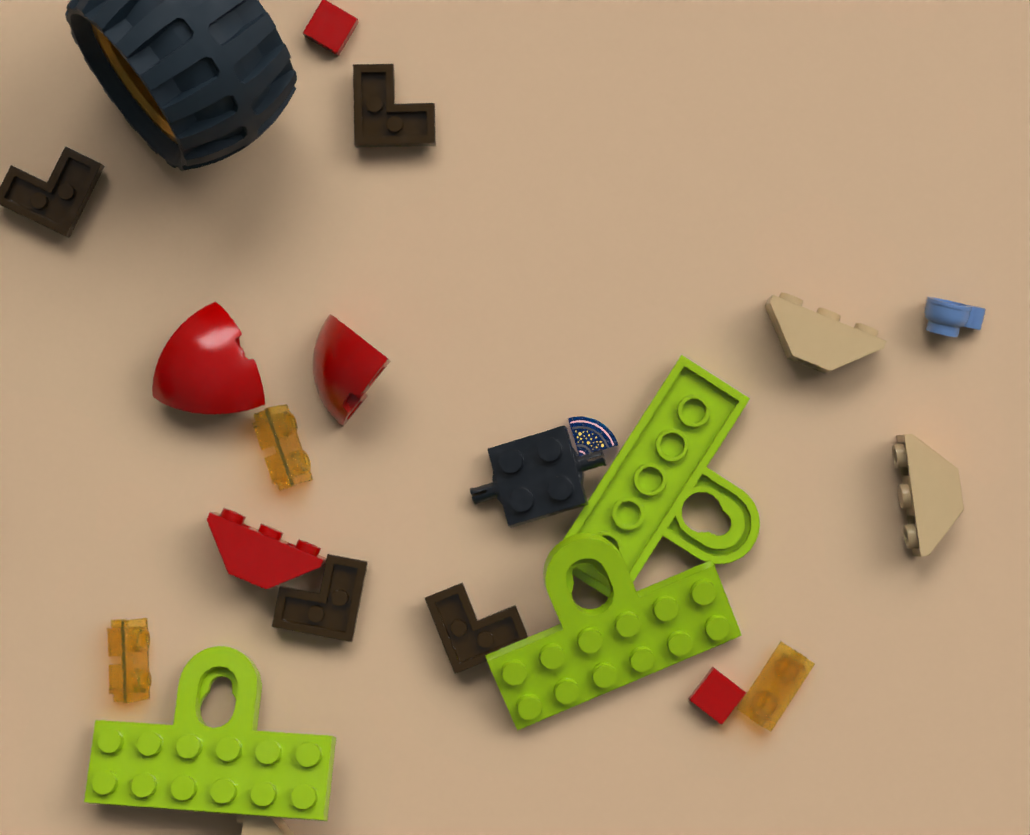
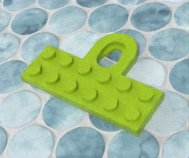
M681 355L588 499L589 505L583 507L564 539L582 533L596 534L606 538L620 552L632 582H634L662 536L696 558L705 562L711 560L713 564L734 562L747 554L755 544L759 534L760 519L756 505L746 492L707 468L750 398ZM697 492H704L715 497L721 506V510L730 518L731 526L729 530L723 535H714L709 531L696 532L691 530L682 518V507L686 499ZM580 563L574 568L572 575L609 598L611 592L610 582L606 577L597 573L596 568L592 564Z
M582 533L569 536L560 541L548 554L543 568L544 585L560 624L485 656L518 731L740 637L742 634L715 565L711 560L636 591L626 564L614 544L602 536ZM580 563L592 564L596 568L597 573L606 577L610 582V596L598 608H582L573 600L572 589L574 580L572 574L574 568Z
M226 646L210 647L194 655L181 673L173 725L95 720L84 802L100 805L327 821L336 737L257 731L262 682L256 665L248 656L234 648ZM227 677L232 683V694L236 699L234 713L226 724L221 727L212 728L207 726L201 717L200 708L202 701L210 693L211 685L217 678Z

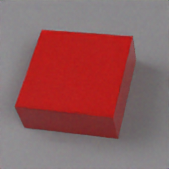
M322 0L303 31V35L339 56L359 21L358 18L327 0Z
M712 667L688 699L722 725L745 696L746 692Z

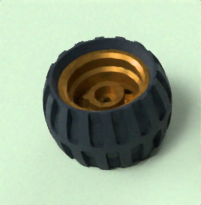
M70 0L66 7L65 17L70 25L72 37L82 52L90 70L104 88L105 93L114 102L130 126L146 141L147 145L156 154L165 159L167 164L173 168L178 167L181 171L216 163L250 145L276 121L296 90L294 85L297 81V75L292 67L290 53L276 30V25L272 18L265 11L259 0Z

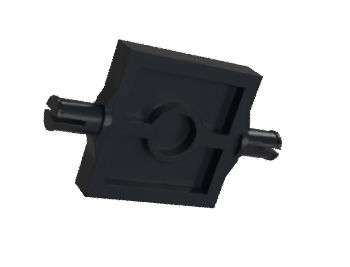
M564 425L488 448L493 468V482L470 488V493L473 495L472 500L475 505L497 498L503 505L508 526L512 528L589 505L583 487L584 471L606 466L607 464L603 458L605 456L602 449L579 456L572 447L567 427Z

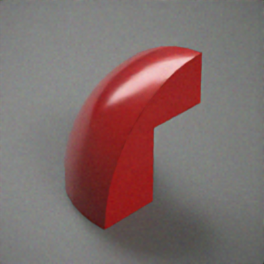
M213 302L191 315L173 333L163 348L155 368L152 385V395L159 402L181 411L198 414L237 413L265 405L263 385L254 359L245 357V352L240 346L239 337L242 335L240 329L231 316L217 302Z
M330 314L321 327L316 339L313 353V375L323 404L333 418L344 427L367 398L366 392L391 361Z

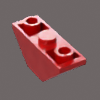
M223 508L221 514L210 512L207 522L227 572L237 578L261 588L269 589L325 565L326 558L318 555L321 548L300 539H298L296 545L281 539L282 531L262 523L259 529H255L243 524L245 516Z

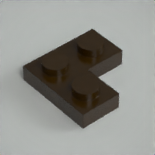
M394 64L353 65L354 145L356 148L436 146L435 103L395 104Z
M66 146L48 182L11 165L0 186V205L70 238L105 166Z
M327 554L320 593L280 586L272 627L352 642L368 561Z
M463 582L425 597L455 674L486 662L485 655L528 637L516 605L477 619Z

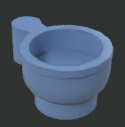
M927 297L924 311L925 317L928 320L927 331L950 337H958L960 327L981 330L986 311L985 308Z

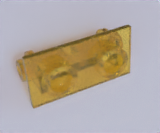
M288 405L267 407L264 411L253 414L255 422L252 423L261 450L273 446L276 450V454L264 458L272 484H277L279 491H282L297 484L313 480L310 472V459L302 449L297 434V422L294 415L289 411Z
M147 618L130 620L112 619L111 628H107L108 657L121 656V664L109 665V694H113V702L131 703L150 699L152 677L149 671L148 648L150 645V633L148 631Z
M780 641L737 707V710L771 732L815 663Z

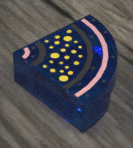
M589 417L568 418L579 456L598 451L599 449L605 450L618 446L613 433L601 422Z

